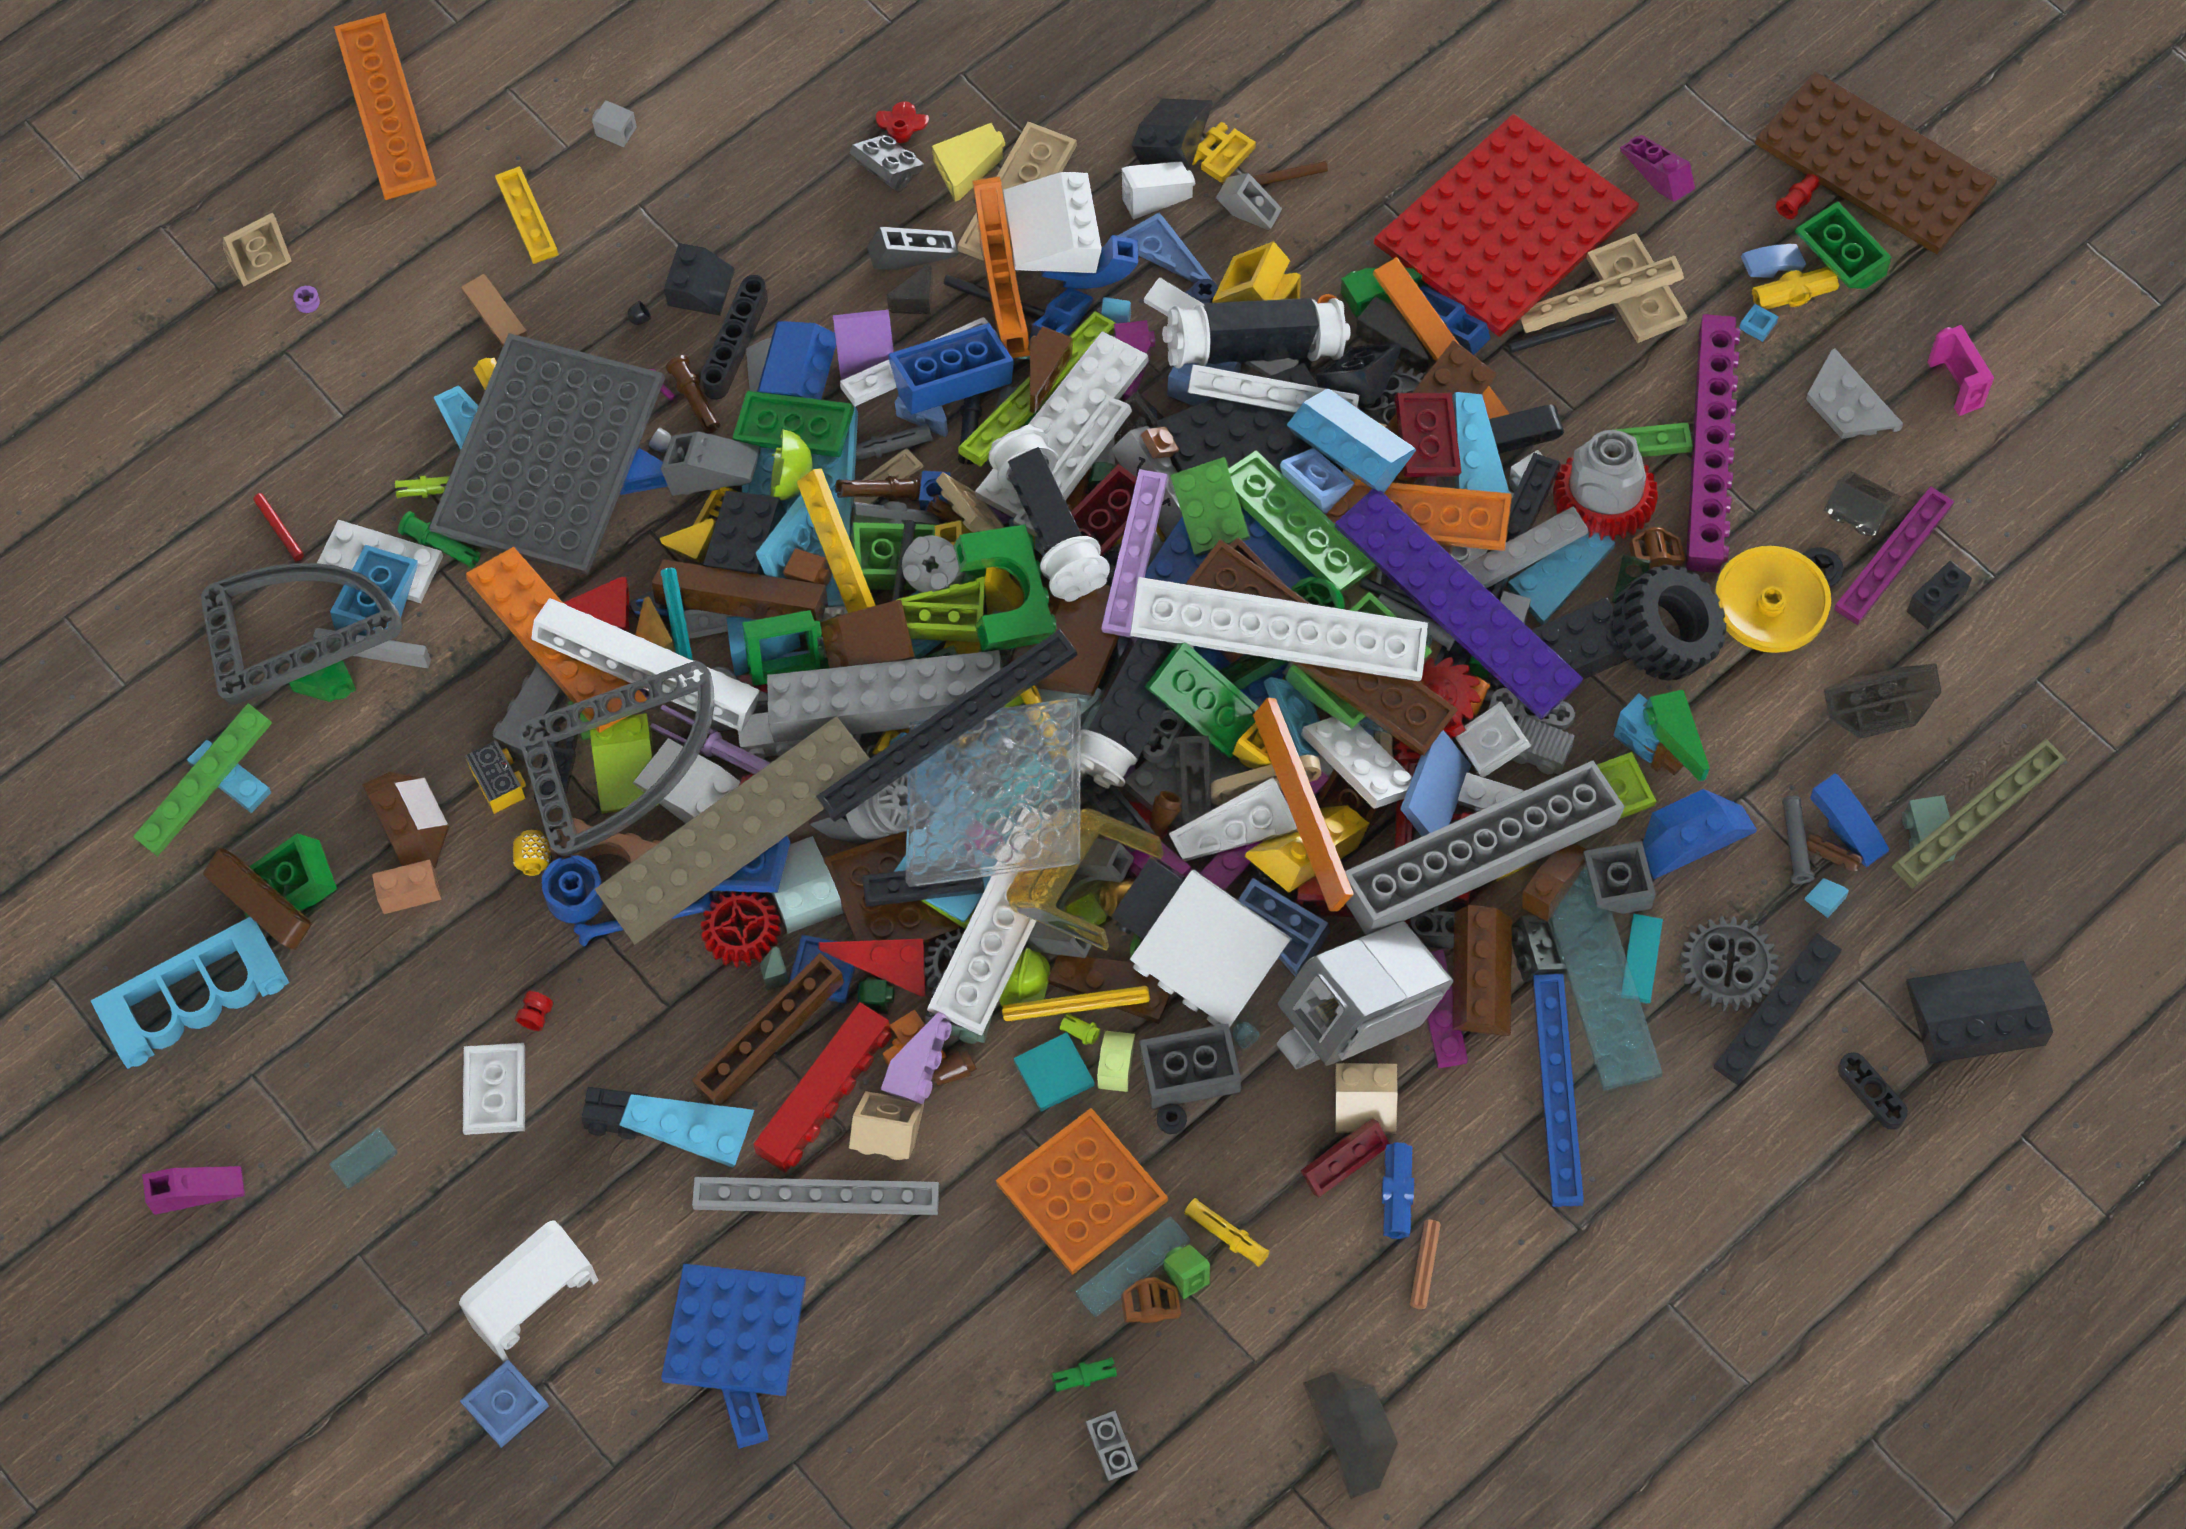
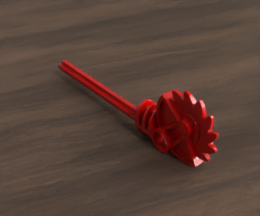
M1449 657L1435 666L1434 659L1430 658L1423 666L1422 679L1419 682L1458 709L1443 729L1450 738H1453L1466 731L1462 723L1463 716L1469 720L1473 719L1474 712L1470 703H1480L1481 699L1479 694L1472 688L1478 686L1480 682L1473 676L1465 675L1470 669L1468 665L1452 666L1453 658ZM1393 736V743L1395 744L1393 753L1396 755L1394 759L1413 777L1421 755ZM1404 799L1398 800L1396 806L1395 849L1413 841V825L1400 810ZM1409 918V919L1405 920V922H1406V923L1408 924V926L1410 927V918Z

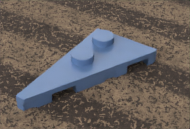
M1160 212L1118 235L1138 240V256L1194 283L1200 279H1211Z

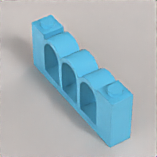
M248 917L91 1000V1003L120 1059L129 1069L132 1066L136 1067L144 1064L149 1057L155 1055L152 1048L163 1049L172 1046L180 1039L184 1032V1026L195 1029L207 1027L217 1020L222 1006L234 1009L247 1006L256 998L259 991L262 997L268 994H275L282 990L289 981L257 922ZM238 951L247 968V980L238 990L232 992L221 991L215 986L205 967ZM200 971L210 991L209 1000L200 1010L185 1012L179 1009L168 987ZM162 990L171 1008V1020L160 1031H144L138 1024L130 1007Z

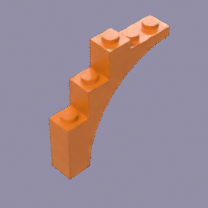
M999 176L974 180L972 182L980 247L985 263L995 329L999 339L1012 358L1030 356V351H1028V331L1014 269L1001 179Z

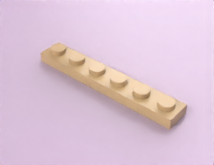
M1672 256L1538 302L1520 318L1525 333L1538 331L1543 327L1557 322H1564L1583 313H1590L1598 308L1619 303L1624 299L1645 294L1650 290L1672 285L1684 279L1683 272L1676 257Z

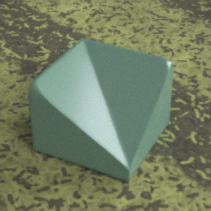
M774 947L760 963V969L767 990L787 985L789 982L780 950Z

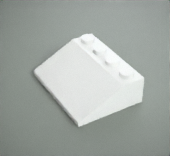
M1059 172L1003 190L1004 207L1015 270L1096 273L1102 249L1088 173Z

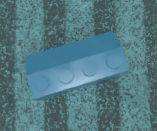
M1326 389L1305 401L1287 424L1297 437L1378 492L1381 490L1384 493L1416 451L1410 444L1330 389Z

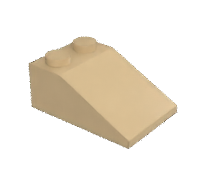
M273 213L223 238V250L228 263L243 287L292 262Z

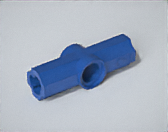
M1394 1142L1393 1144L1386 1145L1385 1176H1383L1382 1204H1384L1383 1236L1390 1237L1391 1239H1402L1410 1237L1411 1205H1413L1414 1198L1412 1146L1406 1143Z

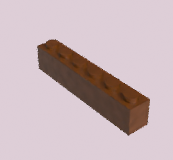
M664 559L652 581L655 603L667 605L661 570L673 567L677 572L683 608L757 620L811 610L814 621L819 620L821 622L824 610L828 607L826 585Z
M819 953L692 1079L695 1089L712 1105L721 1106L844 983L842 972Z

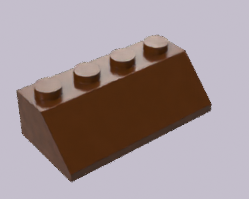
M1467 905L1454 913L1453 1030L1502 1036L1511 1035L1512 919L1497 908Z

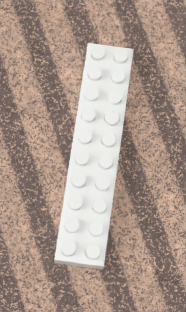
M1138 577L1130 636L1179 644L1185 642L1191 646L1420 681L1423 673L1428 623Z

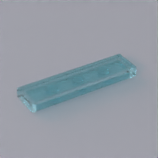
M1169 1216L1075 1292L1076 1296L1096 1318L1121 1298L1123 1291L1132 1286L1136 1281L1147 1277L1162 1265L1168 1252L1179 1246L1183 1248L1190 1242L1189 1236Z

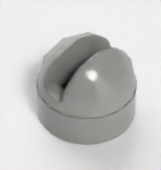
M658 428L649 442V447L658 452H666L671 435L664 429Z

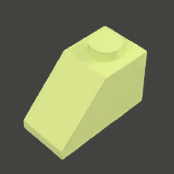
M1105 1031L1097 1074L1098 1089L1128 1092L1135 1034Z

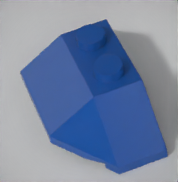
M1702 789L1652 812L1643 841L1650 875L1653 880L1745 838L1755 833L1757 829L1742 805Z

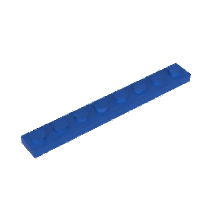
M1533 975L1552 1207L1583 1206L1584 1199L1564 975Z

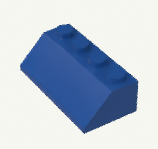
M990 323L888 354L899 397L911 415L1012 383L1014 360Z

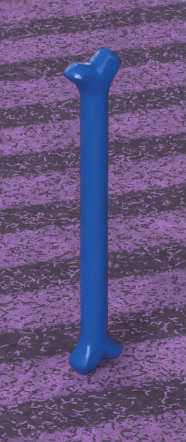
M710 892L706 893L701 900L692 903L672 919L704 913V911H712L710 904L711 901L713 902V894ZM617 920L596 925H585L578 922L574 927V932L580 936L579 943L583 947L593 937L623 930Z

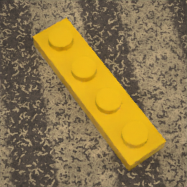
M519 166L495 175L496 182L532 263L536 264L559 255L521 167Z

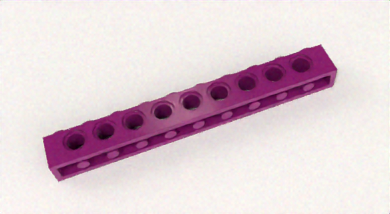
M1702 314L1699 327L1686 569L1690 571L1720 573L1722 563L1728 562L1729 546H1724V538H1729L1730 521H1725L1726 513H1730L1732 500L1731 496H1727V489H1731L1733 472H1728V464L1732 465L1734 458V448L1729 447V440H1734L1735 424L1730 423L1731 416H1735L1737 400L1732 399V392H1736L1738 376L1733 375V368L1737 369L1739 352H1734V345H1739L1740 328H1735L1736 317ZM1711 417H1717L1719 420L1712 419ZM1709 441H1716L1718 444H1713ZM1708 465H1714L1717 468H1711ZM1707 489H1712V490H1714V491H1716V492H1715V493H1711V492H1708ZM1705 514H1712L1715 517H1708ZM1709 538L1714 542H1707L1704 539Z

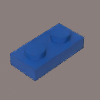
M721 1387L738 1449L769 1440L756 1392L735 1391L736 1389Z

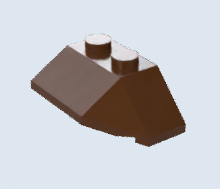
M388 772L362 784L401 865L406 866L430 859L433 868H436L449 826L426 779Z

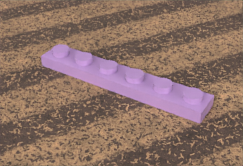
M1139 469L1101 628L1104 633L1131 637L1130 631L1138 577L1145 578L1167 485V474Z

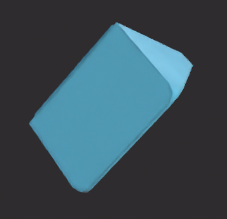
M1104 297L1101 314L1115 323L1130 322L1131 302Z
M1823 878L1804 900L1828 918L1846 899L1849 890Z

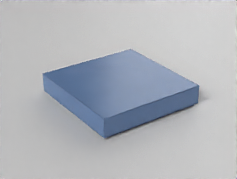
M506 1360L460 1400L461 1404L501 1448L549 1407L544 1398L509 1360Z

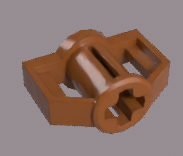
M1661 527L1646 529L1629 543L1633 567H1648L1652 569L1662 565L1682 566L1685 561L1680 537L1665 531ZM1640 540L1645 543L1647 556H1642ZM1665 541L1670 542L1673 555L1667 553Z
M1149 1277L1140 1279L1121 1294L1125 1323L1139 1321L1142 1323H1154L1164 1319H1176L1181 1316L1177 1287L1159 1278ZM1159 1288L1167 1291L1169 1309L1165 1310L1162 1308ZM1135 1289H1138L1141 1312H1134L1131 1292Z

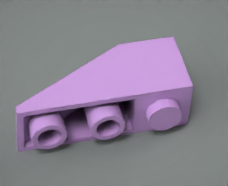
M938 1012L890 1061L881 1087L882 1091L923 1105L925 1098L929 1097L933 1084L931 1079L933 1073L940 1066L942 1060L941 1050L944 1041L949 1038L952 1030L951 1021L947 1020L945 1014Z

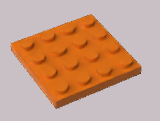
M1092 1108L996 1180V1185L1072 1275L1168 1202V1196Z

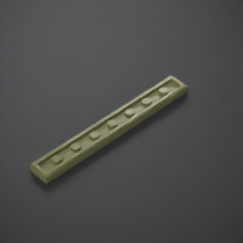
M2044 739L1899 859L1892 868L1913 889L2062 765L2066 758L2047 739Z

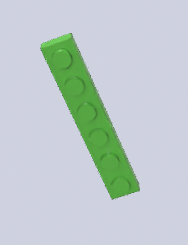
M248 703L133 837L158 857L269 728L272 722Z

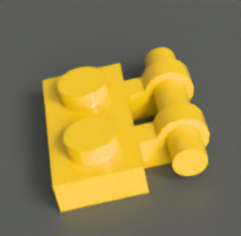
M1223 122L1208 130L1206 138L1198 145L1192 165H1195L1199 160H1204L1201 163V170L1219 182H1224L1256 148L1255 141L1235 128L1229 135L1225 134L1228 127ZM1214 144H1219L1213 151L1210 149Z

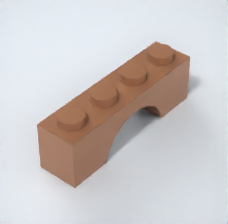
M572 818L577 834L593 827L580 819ZM556 829L560 832L562 838L558 845L566 848V842L571 839L564 836L562 829ZM617 833L590 848L572 855L582 856L590 860L598 855L614 854L632 863L661 841L654 840L650 842L643 840L640 836L633 833H626L625 835ZM551 846L549 847L553 861L559 858H571V855L561 856Z

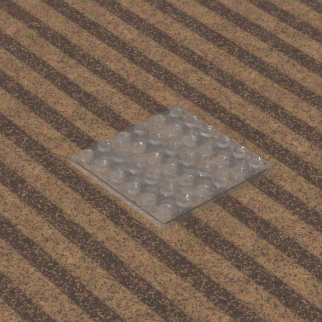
M1077 697L1001 708L908 772L905 882L909 887L1080 864L1081 702ZM926 720L910 722L909 732Z

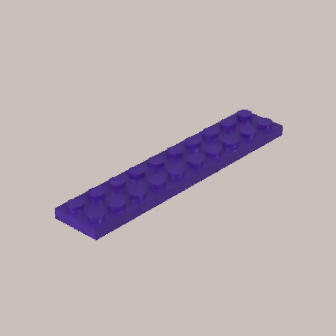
M1373 488L1335 522V528L1540 720L1547 716L1582 683L1583 678L1381 490L1378 492Z

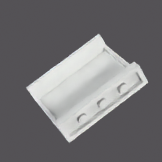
M1191 870L1130 960L1135 963L1133 968L1145 977L1151 974L1160 980L1157 984L1160 988L1171 995L1175 991L1183 996L1182 1003L1195 1012L1200 1008L1209 1015L1207 1020L1214 1026L1229 1024L1230 1028L1292 938L1201 874Z

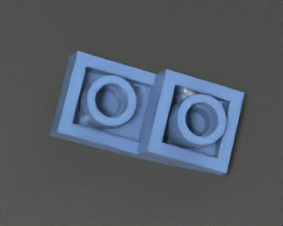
M1797 244L1761 247L1745 252L1741 256L1750 277L1774 278L1778 270L1802 271L1806 265Z

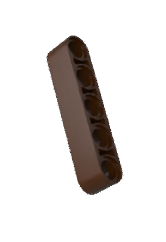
M217 849L203 875L278 942L290 949L296 950L310 929L312 922L240 858L226 849Z

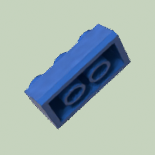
M778 321L775 324L757 392L821 400L836 347L835 333L816 323Z

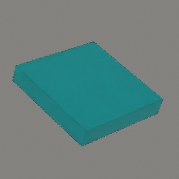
M1067 1032L1013 1058L1018 1071L1041 1112L1095 1086L1092 1076Z

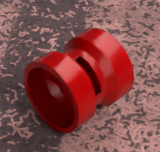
M527 991L523 998L524 1006L518 1010L514 1019L518 1024L527 1029L542 1031L546 1023L545 1015L551 1012L554 1002L541 993Z

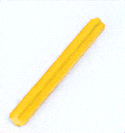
M1147 986L1007 1004L1002 1006V1015L1005 1021H1014L1147 1003L1150 1001V993Z

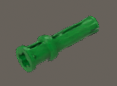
M408 511L402 517L398 525V533L402 536L407 534L418 540V544L430 545L471 569L476 566L473 561L479 562L480 552L452 538L430 531L431 522L426 523L418 519L415 513Z

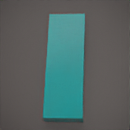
M1633 914L1620 999L1650 1004L1663 922L1662 918Z

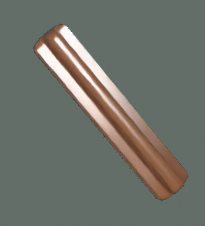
M1435 1220L1424 1221L1410 1306L1416 1309H1425L1427 1306L1441 1226L1440 1222Z

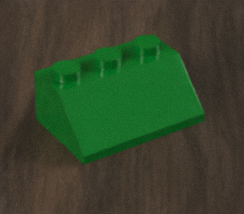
M1838 201L1795 229L1796 234L1848 288L1866 289L1887 275L1892 257Z

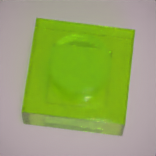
M1092 893L1066 906L1068 915L1083 917L1093 928L1106 921V915Z

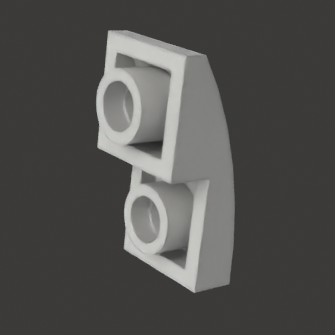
M1116 1411L1085 1422L1108 1481L1138 1470Z

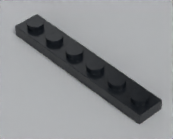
M1816 933L1721 1055L1713 1069L1739 1086L1835 962L1842 949L1819 933Z

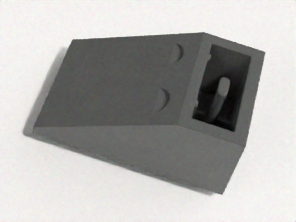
M698 431L674 435L671 437L661 470L672 496L680 494L689 495L698 491L717 490L734 485L743 486L752 481L761 448L757 445Z

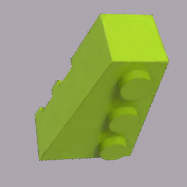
M985 576L977 578L973 582L950 585L949 588L935 592L931 590L897 599L902 601L910 639L979 642L975 625L983 616Z

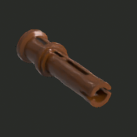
M685 355L677 356L667 363L666 370L676 380L677 390L686 396L703 431L707 434L713 433L718 430L717 428L720 427V423L699 387L700 379L697 374L692 372L689 366V358Z
M888 476L885 480L838 479L835 484V493H837L838 498L885 497L889 501H896L897 498H908L910 501H917L920 496L921 484L917 476H910L908 479H897L895 476Z

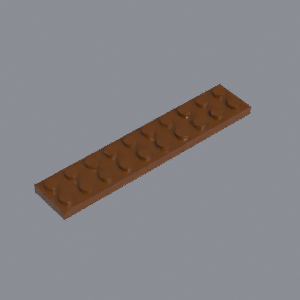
M1221 539L1186 582V585L1310 604ZM1290 661L1419 755H1425L1458 710L1419 681Z

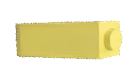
M992 123L932 146L933 161L955 202L961 200L973 188L972 181L982 179L1003 159L1002 147L1005 146V141L1000 131L996 132Z

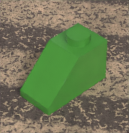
M1190 1244L1184 1248H1181V1246L1176 1247L1167 1253L1166 1259H1164V1271L1173 1285L1177 1287L1183 1300L1210 1284V1263Z

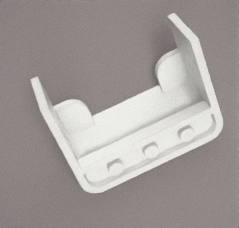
M553 1220L538 1229L469 1288L461 1297L459 1305L473 1330L504 1363L508 1359L504 1349L508 1350L518 1342L520 1338L518 1334L521 1330L519 1325L565 1285L569 1288L581 1287L589 1280L595 1284L598 1278L589 1261L561 1226Z

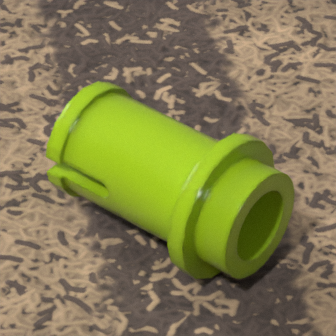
M1070 1013L1066 1014V1018H1063L1060 1025L1061 1031L1081 1039L1085 1045H1093L1100 1035V1028L1097 1027L1096 1023L1092 1022L1089 1024L1072 1016Z

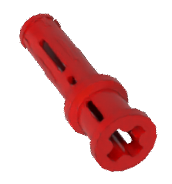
M1807 174L1800 183L1793 184L1789 188V193L1786 197L1780 198L1777 201L1776 209L1778 213L1786 219H1795L1798 215V210L1811 201L1812 193L1821 185L1818 177L1814 174Z

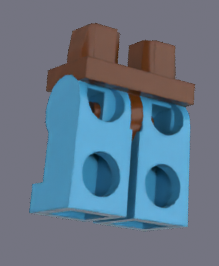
M1638 693L1620 712L1613 736L1642 759L1652 763L1651 768L1656 772L1664 767L1670 773L1676 775L1684 765L1654 736L1651 725H1646L1643 709L1646 707L1648 700Z

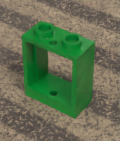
M811 610L742 622L747 667L753 686L766 684L767 675L821 669L820 662L825 661L822 644L818 645L817 638L822 637L819 620L814 621ZM806 631L808 653L762 662L760 639Z

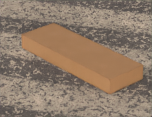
M485 274L461 286L466 298L502 347L508 333L522 337L528 336L526 329Z

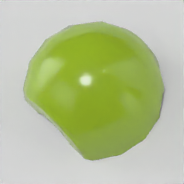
M782 429L780 434L782 448H776L775 454H772L774 460L770 484V496L779 497L781 501L797 496L800 493L797 481L813 470L810 449L799 435Z

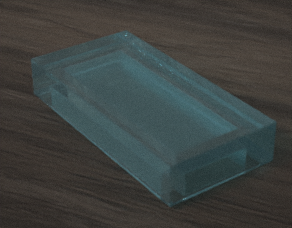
M377 1128L329 1163V1165L345 1187L350 1189L398 1152L380 1128Z

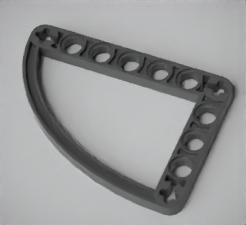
M293 563L255 569L210 584L203 590L201 595L219 696L231 705L242 703L397 637L402 629V622L397 608L392 600L373 581L355 571L334 565ZM323 581L346 585L363 592L375 601L381 611L244 669L231 597L256 588L279 583ZM226 615L225 621L220 626H215L216 619ZM366 630V637L362 641L356 642L358 633ZM230 638L228 646L224 649H219L221 641ZM341 641V647L336 652L331 653V646L335 642ZM316 652L313 661L304 663V659L309 653ZM234 661L233 668L224 673V666L228 662ZM290 663L287 672L278 674L283 664ZM259 674H264L262 682L258 685H253L254 678Z
M693 661L522 723L518 730V738L548 841L556 853L561 856H570L614 836L652 810L686 775L706 741L714 711L712 676L709 669L702 662ZM697 669L704 673L699 676L700 680L698 682L690 678L694 676V671ZM681 674L684 676L685 679H687L684 680L687 684L686 687H684V683L682 679L679 677V675ZM669 678L675 679L677 681L675 690L669 693L663 692V682ZM641 688L648 689V699L641 703L636 702L635 693ZM698 691L697 711L691 732L671 766L656 783L623 810L577 834L551 743ZM613 698H620L622 701V706L617 712H609L607 709L608 702ZM585 708L594 709V717L589 722H582L580 719V714ZM561 717L566 718V728L561 732H555L553 730L554 721ZM544 723H545V727H546L547 731H548L549 734H550L549 736H547V734L543 731V730H545V728H544V726H543ZM532 728L539 732L535 734V740L533 741L526 737L530 735V729ZM539 754H546L548 758L547 764L543 768H535L533 765L534 758ZM550 780L554 781L555 791L550 795H543L541 792L543 783ZM557 807L562 808V819L558 822H551L549 819L550 811ZM553 829H562L564 836L571 839L566 842V848L558 845L562 838L560 832L557 830L553 831Z

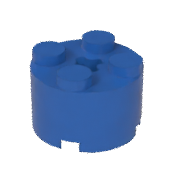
M571 855V858L554 860L545 869L542 875V892L548 909L557 919L575 925L578 922L585 924L587 920L594 917L602 908L604 902L594 890L602 884V880L596 866L589 859L578 855Z

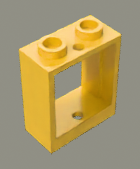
M1274 241L1233 256L1212 302L1272 300L1290 262L1289 258Z

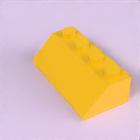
M1348 805L1320 808L1338 856L1342 859L1358 848L1370 823ZM1299 832L1267 839L1245 854L1248 860L1287 892H1291L1315 876Z

